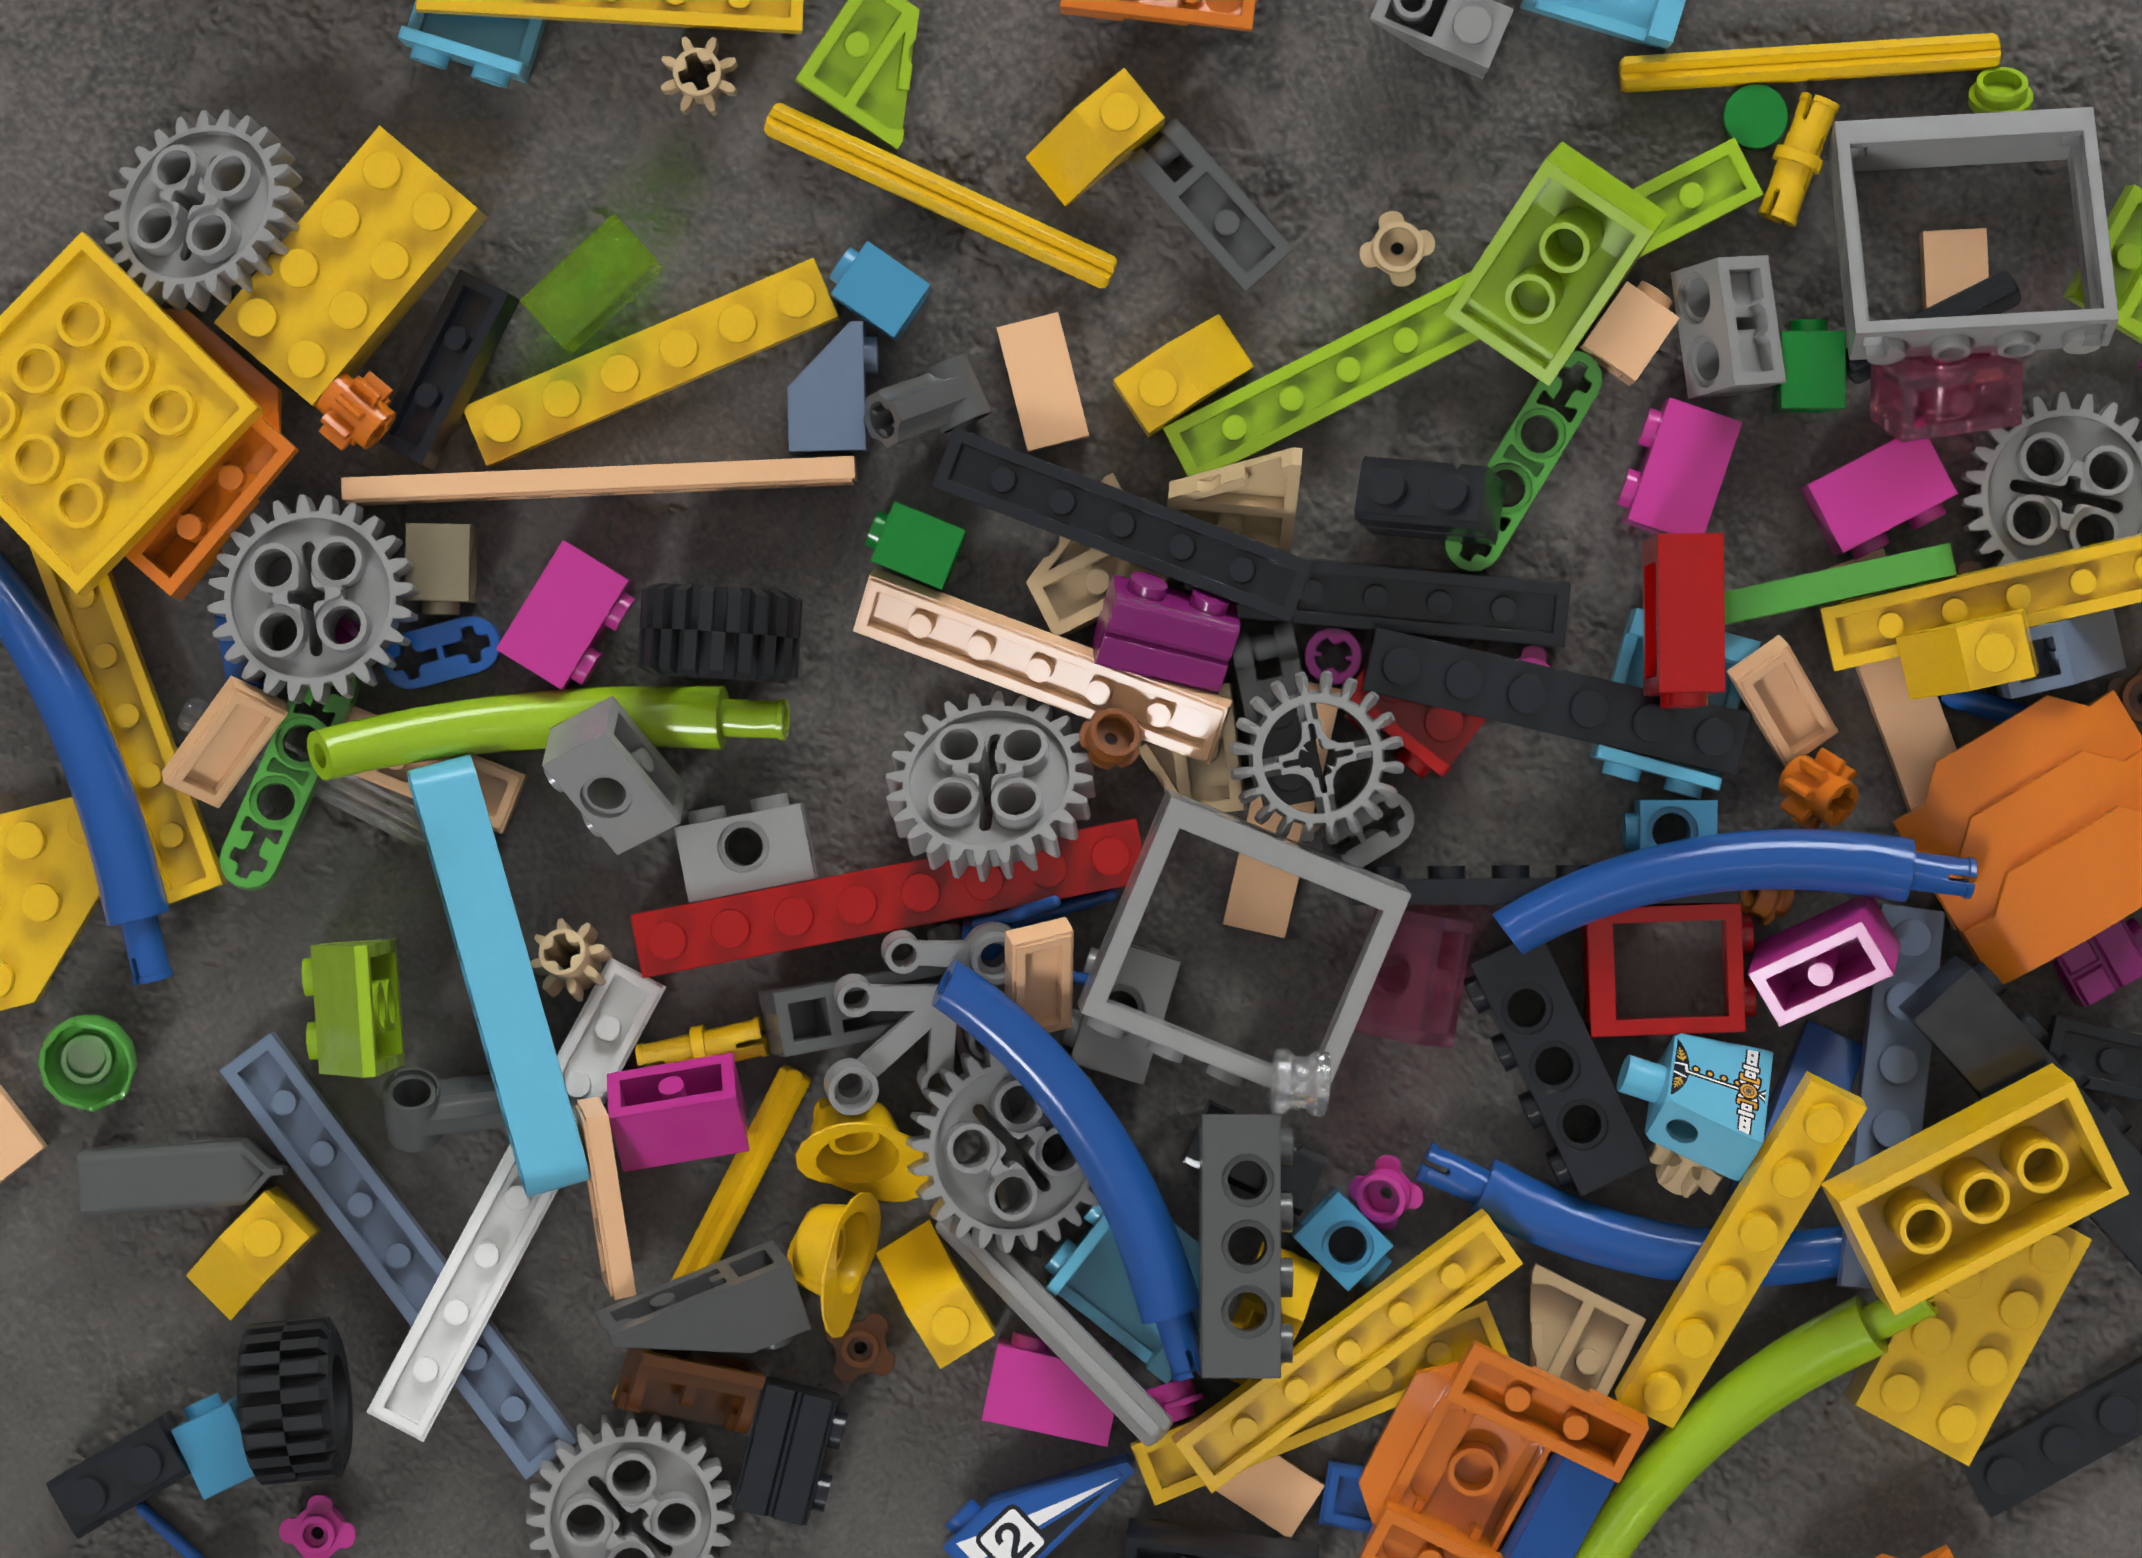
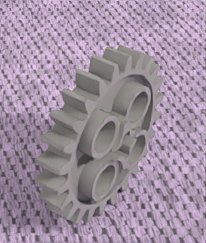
M202 110L198 116L196 127H193L181 116L176 121V135L168 137L160 129L154 131L157 147L152 152L140 146L134 149L141 163L137 169L130 167L120 168V174L129 181L127 187L111 190L108 195L120 205V209L104 215V221L116 230L105 239V244L117 253L113 260L159 306L166 301L180 312L184 310L188 302L201 312L206 311L211 294L224 305H228L231 302V287L236 284L246 292H252L253 283L250 275L255 270H258L270 276L273 270L266 258L271 252L287 254L289 251L286 245L279 240L281 233L293 232L299 229L300 225L288 216L287 212L304 205V200L292 190L303 181L302 177L291 167L295 158L281 145L282 141L266 126L261 127L251 116L246 115L240 120L230 110H224L217 121L206 110Z
M2066 392L2054 394L2051 411H2048L2039 396L2028 400V419L2014 407L2006 410L2004 415L2009 430L2006 431L1993 424L1987 426L1984 432L1993 444V447L1989 449L1976 446L1971 448L1969 452L1975 460L1982 464L1981 470L1961 473L1962 480L1977 487L1975 495L1959 500V506L1977 509L1978 514L1977 518L1963 526L1964 532L1983 531L1986 537L1975 549L1976 556L1995 551L1999 556L1993 566L1996 567L2079 548L2081 546L2076 538V528L2084 517L2095 519L2101 525L2104 532L2103 542L2141 534L2142 440L2136 442L2132 437L2140 420L2134 417L2120 425L2116 424L2114 421L2118 404L2115 402L2104 406L2098 414L2093 413V394L2088 393L2080 397L2075 409H2071ZM2034 441L2047 444L2055 456L2053 469L2047 476H2040L2034 473L2026 461V453ZM2097 455L2109 457L2116 466L2117 478L2110 489L2098 487L2090 477L2089 467L2092 459ZM2012 480H2018L2039 488L2054 489L2066 485L2068 481L2069 493L2081 497L2116 501L2120 504L2121 508L2118 513H2112L2090 505L2077 504L2066 507L2062 512L2061 500L2048 496L2014 492L2010 489V483ZM2021 504L2033 506L2041 517V528L2033 539L2022 537L2014 528L2013 515L2016 508Z
M304 494L298 497L296 513H292L279 500L274 501L273 514L275 520L269 523L256 513H252L250 519L255 533L249 538L242 533L233 531L230 535L240 548L236 556L218 553L216 557L221 564L230 570L227 577L209 579V585L224 592V600L208 605V612L226 617L227 620L226 623L214 630L212 634L214 638L221 641H235V644L226 652L224 658L232 664L249 660L241 677L250 683H255L266 675L263 692L276 697L287 684L288 699L294 703L302 704L308 688H311L315 701L326 705L330 699L331 686H335L343 697L351 699L354 697L352 679L358 677L366 684L374 687L377 685V680L372 666L376 662L393 669L397 665L387 651L390 644L409 646L411 642L397 629L400 622L418 620L417 614L402 605L404 599L419 594V588L400 580V577L414 568V564L407 558L392 559V556L399 550L403 542L395 535L386 536L378 540L384 529L385 522L374 515L361 525L363 508L353 502L340 515L339 502L330 495L324 497L319 511H316L312 499ZM310 543L315 547L312 554V571H310L309 564L305 559V547ZM352 549L356 558L352 573L344 579L334 580L330 573V563L333 557L342 550ZM289 556L292 563V572L289 579L280 586L271 587L267 579L270 564L276 558ZM313 587L325 593L324 600L314 603V612L302 606L303 599L313 597ZM357 613L361 622L357 637L349 643L339 644L335 636V626L338 620L345 614ZM293 619L297 627V637L290 647L277 651L272 642L273 631L280 622ZM315 628H317L319 638L322 640L323 650L319 656H314L312 651L316 638Z
M996 691L991 704L982 706L979 698L973 693L969 695L968 709L959 711L950 701L945 702L944 707L947 718L942 721L927 714L923 715L922 720L926 732L924 735L906 731L904 738L908 751H893L891 755L895 771L886 774L890 793L886 798L891 817L894 819L897 835L899 838L907 837L910 852L913 856L926 852L929 866L933 870L942 866L949 859L954 878L959 879L968 866H976L980 882L986 881L991 867L1000 866L1004 876L1007 879H1012L1014 863L1021 860L1032 871L1038 870L1036 854L1043 850L1047 854L1058 858L1061 855L1058 836L1077 840L1079 835L1076 820H1089L1091 816L1088 799L1096 797L1093 763L1087 757V749L1080 745L1079 733L1073 734L1070 717L1066 715L1054 720L1052 707L1049 704L1044 703L1034 712H1031L1028 697L1021 695L1013 706H1005L1002 691ZM998 741L994 757L998 774L993 776L991 783L989 751L991 743ZM966 756H968V758H966V759L956 760V759H958V758H960V757H966ZM1033 757L1029 760L1018 761L1022 758ZM991 784L992 825L989 830L983 831L987 819L984 796H988ZM955 810H963L956 814H948ZM1023 810H1026V811H1027V812H1025V813H1023V814L1012 815L1013 813H1015V812H1017V811H1023Z
M986 1048L984 1049L983 1064H979L967 1053L961 1054V1065L964 1073L957 1076L941 1068L939 1074L946 1086L943 1092L939 1093L924 1088L922 1091L924 1097L933 1105L930 1113L912 1112L910 1116L915 1122L925 1127L924 1135L906 1139V1145L923 1152V1158L907 1166L908 1171L913 1175L928 1177V1180L915 1191L916 1195L922 1200L938 1197V1201L929 1213L931 1217L940 1222L954 1214L949 1232L960 1239L973 1227L972 1244L981 1249L987 1246L993 1234H995L998 1249L1004 1253L1011 1252L1015 1236L1018 1235L1023 1245L1031 1251L1037 1248V1231L1042 1230L1056 1242L1061 1240L1058 1221L1064 1218L1080 1226L1082 1220L1075 1208L1080 1201L1093 1206L1099 1204L1096 1196L1088 1189L1090 1185L1068 1147L1064 1157L1057 1163L1047 1165L1044 1162L1042 1156L1043 1145L1049 1137L1058 1134V1132L1026 1090L1027 1101L1022 1112L1015 1117H1004L1001 1112L1003 1095L1012 1087L1022 1085ZM981 1104L1000 1130L1017 1139L1015 1145L1019 1152L1048 1180V1187L1045 1190H1040L1036 1186L1034 1180L1022 1165L1004 1155L1006 1153L1005 1146L973 1114V1107L975 1105ZM976 1130L980 1141L978 1151L972 1158L966 1161H957L953 1153L956 1138L964 1131ZM1017 1177L1021 1187L1018 1199L1009 1207L998 1208L995 1203L997 1186L1006 1178Z
M627 1411L623 1428L615 1429L608 1415L602 1414L600 1420L601 1433L593 1436L580 1423L576 1426L579 1443L576 1447L560 1439L555 1442L556 1453L561 1461L559 1464L547 1460L540 1461L539 1473L549 1483L530 1484L529 1498L541 1505L526 1509V1524L541 1527L529 1535L530 1549H548L540 1558H614L618 1552L627 1548H636L643 1551L647 1555L646 1558H720L712 1546L724 1547L731 1544L730 1531L719 1526V1524L735 1520L732 1505L720 1502L732 1495L729 1480H713L723 1470L719 1457L700 1461L707 1450L706 1442L700 1437L685 1446L686 1430L685 1425L681 1422L675 1425L668 1434L662 1432L659 1414H654L646 1428L637 1427L634 1412ZM629 1460L640 1461L648 1468L642 1478L633 1482L621 1481L614 1475V1471L618 1465ZM592 1476L599 1477L626 1511L633 1513L641 1508L645 1529L663 1543L670 1545L672 1550L669 1553L661 1552L653 1544L648 1533L634 1518L628 1516L620 1522L616 1501L595 1485H591L588 1482L589 1478ZM680 1503L691 1508L692 1514L686 1521L680 1524H667L659 1518L661 1511L670 1504ZM582 1505L594 1506L602 1513L598 1521L588 1526L574 1524L569 1520L568 1515L573 1509Z

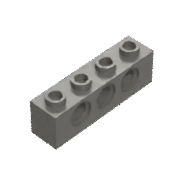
M1199 1114V1374L1202 1378H1281V1363L1293 1362L1292 1324H1281V1297L1293 1296L1292 1258H1281V1232H1292L1293 1196L1292 1193H1281V1167H1292L1293 1132L1292 1127H1281L1280 1114ZM1242 1161L1257 1163L1264 1173V1185L1261 1191L1251 1198L1235 1196L1228 1185V1176L1231 1169ZM1250 1226L1257 1228L1264 1238V1250L1261 1256L1254 1262L1246 1264L1236 1262L1229 1254V1238L1237 1229ZM1244 1292L1259 1295L1264 1303L1262 1320L1256 1326L1248 1329L1234 1326L1228 1316L1230 1302L1235 1296Z

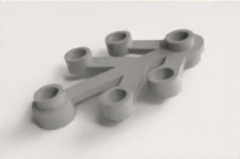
M987 922L972 929L964 940H917L912 933L905 930H897L884 938L881 945V955L887 966L898 974L911 973L918 966L948 967L956 959L1004 992L1005 931L1012 930L1013 928L1001 922ZM904 943L912 945V952L908 958L901 961L892 959L891 955L896 946ZM997 943L1002 946V952L995 959H981V953L987 945ZM854 973L847 974L836 982L833 989V997L840 1011L846 1016L853 1018L862 1017L869 1013V1011H909L857 1059L846 1058L839 1060L828 1069L824 1078V1090L831 1105L838 1112L845 1115H859L868 1111L875 1104L879 1095L876 1078L928 1031L927 1062L920 1067L917 1073L919 1088L921 1091L924 1088L931 1089L928 1087V1081L934 1074L939 1073L941 1068L956 1074L954 1071L957 1024L932 1006L933 996L938 984H870L864 976ZM860 987L865 990L864 997L858 1003L848 1004L844 1002V996L851 988ZM964 1031L965 1042L972 1054L984 1060L985 1047L976 1045V1039ZM850 1073L859 1075V1081L852 1089L843 1090L838 1088V1083L843 1076ZM944 1085L939 1089L932 1090L942 1093L946 1086Z

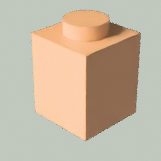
M1626 281L1617 291L1577 350L1589 354L1597 361L1600 367L1630 386L1636 382L1680 317L1668 310L1673 301L1662 291L1645 281H1641L1637 288Z

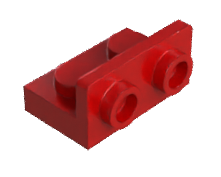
M1365 667L1355 678L1358 683L1351 700L1357 704L1369 693L1360 690ZM1378 695L1379 700L1376 705L1367 712L1373 720L1386 712L1393 714L1395 721L1389 726L1379 729V732H1382L1388 738L1392 736L1402 737L1403 746L1398 749L1393 757L1423 780L1430 771L1439 778H1443L1450 770V765L1487 720L1383 695ZM1345 713L1343 718L1363 733L1358 723Z

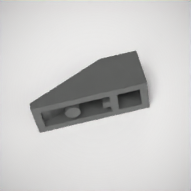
M918 966L916 970L907 974H898L891 969L858 974L864 976L870 984H939L948 967ZM843 976L758 991L769 1054L781 1057L877 1040L909 1011H869V1013L862 1017L853 1018L846 1016L840 1011L833 997L834 986ZM860 987L851 988L846 992L844 1002L848 1004L858 1003L864 997L865 990Z
M773 1240L595 1312L599 1325L613 1347L754 1353L761 1349L775 1350L784 1347L792 1342L796 1335L812 1329L791 1264Z

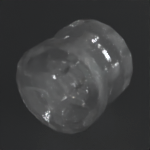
M1275 1049L1270 1082L1272 1114H1286L1292 1108L1306 1109L1311 1116L1325 1117L1331 1081V1060L1328 1051H1314L1309 1057L1295 1056L1290 1049Z

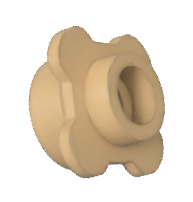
M1388 211L1379 218V230L1372 241L1366 242L1361 246L1359 257L1365 267H1377L1390 275L1393 285L1406 287L1414 282L1416 278L1415 268L1421 259L1434 251L1435 240L1429 231H1418L1410 223L1404 222V217L1401 213ZM1394 243H1400L1403 246V252L1400 255L1392 253L1391 246Z

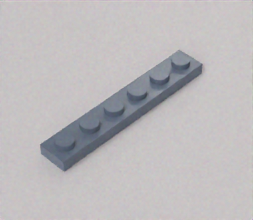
M1890 904L1879 905L1901 945L1894 975L1869 986L1857 1092V1096L1863 1098L1867 1110L1853 1131L1849 1169L1921 1132L1923 1129L1931 1043L1903 1014L1898 1006L1940 968L1945 912ZM1843 1230L1837 1287L1874 1291Z

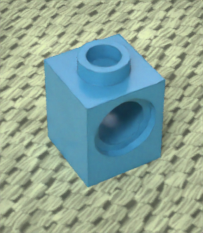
M869 241L865 243L860 252L850 247L829 277L830 280L837 284L831 292L834 300L896 343L933 292L931 284Z
M1634 800L1633 813H1623V851H1636L1657 845L1653 839L1652 829L1656 820L1667 813L1678 816L1685 827L1684 839L1717 834L1718 800Z
M1336 1186L1292 1230L1293 1238L1347 1291L1357 1282L1364 1288H1367L1392 1262L1385 1255L1393 1247L1390 1239L1370 1219L1364 1216ZM1350 1226L1357 1228L1363 1233L1364 1246L1356 1257L1346 1260L1339 1259L1329 1251V1239L1337 1229Z
M217 1392L183 1409L188 1420L173 1428L171 1432L204 1500L255 1476L247 1462L243 1448L237 1396L223 1403Z

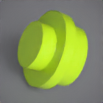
M1992 67L1982 71L1978 75L1976 82L1970 87L1968 105L1974 113L2027 111L2032 109L2034 95L2028 86L2027 77L2022 72L2009 67Z

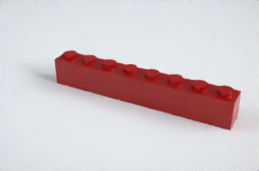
M1137 818L1077 829L1079 835L1077 840L1058 836L1057 839L1061 853L1058 858L1041 850L1036 854L1038 870L1032 871L1022 860L1015 862L1012 879H1007L1004 876L1000 866L991 867L985 882H980L976 866H968L964 874L957 879L953 877L949 859L942 866L933 870L929 866L928 858H922L630 915L642 978L1014 908L1054 895L1061 899L1124 887L1129 880L1142 849Z

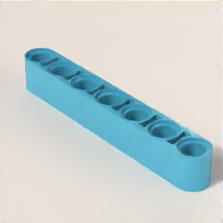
M470 754L407 770L413 802L526 1197H533L590 1180L583 1146Z

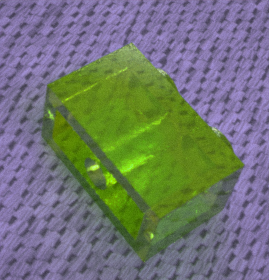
M613 214L519 301L566 351L573 354L665 268L624 223Z

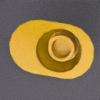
M826 1097L820 1098L816 1102L810 1136L801 1143L795 1154L797 1168L806 1177L822 1183L835 1185L855 1194L869 1192L878 1201L905 1202L919 1198L915 1191L928 1180L927 1176L913 1175L908 1171L907 1166L923 1158V1152L906 1145V1139L912 1136L899 1132L891 1113L881 1102L876 1101L868 1111L859 1115H845L838 1112Z
M869 1192L858 1193L850 1199L848 1204L823 1203L812 1207L802 1220L787 1253V1259L791 1264L797 1284L821 1296L822 1319L827 1333L832 1338L842 1337L848 1330L856 1309L863 1280L877 1250L881 1232V1211L878 1200Z

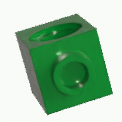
M1803 319L1789 321V331L1779 332L1786 382L1772 386V413H1837L1845 409L1846 331H1828V320Z
M894 501L889 514L880 510L877 512L865 546L875 549L870 560L872 563L944 592L968 532L965 529Z

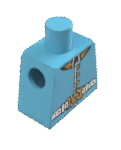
M1681 1033L1672 1037L1658 1063L1628 1055L1621 1067L1616 1089L1618 1092L1649 1102L1645 1134L1650 1141L1725 1177L1740 1182L1764 1142L1774 1052Z

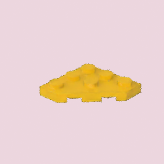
M73 797L0 814V1011L39 1002L53 980L52 976L69 948L74 946L99 905L100 895L94 869Z

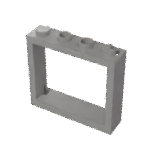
M2093 107L1834 122L1828 156L1849 360L1867 359L1871 364L1888 365L1897 363L1905 357L1932 356L1935 360L1948 362L1961 360L1971 353L1997 352L2002 357L2018 358L2042 349L2063 348V351L2066 353L2086 354L2096 351L2101 346H2109L2119 316ZM2067 160L2085 309L1869 321L1854 172Z
M1166 789L1077 1001L1080 1011L1089 1016L1086 1023L1089 1027L1105 1035L1122 1039L1124 1032L1128 1031L1149 1040L1146 1049L1160 1057L1182 1063L1184 1056L1187 1055L1207 1063L1208 1066L1205 1072L1220 1081L1241 1087L1245 1078L1267 1087L1265 1096L1280 1105L1300 1111L1303 1102L1321 1109L1412 894L1404 885L1287 837L1283 839L1276 836L1270 830ZM1179 828L1378 909L1307 1078L1109 999V995Z

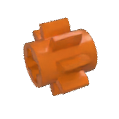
M371 371L363 378L359 375L354 378L348 372L342 373L326 388L316 404V409L324 415L320 420L324 425L319 432L341 451L349 444L353 446L359 444L364 450L371 448L384 436L396 418V413L388 407L391 403L388 397L394 390Z
M1825 748L1820 749L1815 759L1807 754L1798 755L1787 764L1780 776L1778 789L1785 799L1779 807L1789 814L1792 820L1806 829H1818L1821 821L1829 826L1839 825L1850 816L1856 806L1859 792L1857 786L1851 783V781L1856 777L1857 771L1847 766L1846 761Z

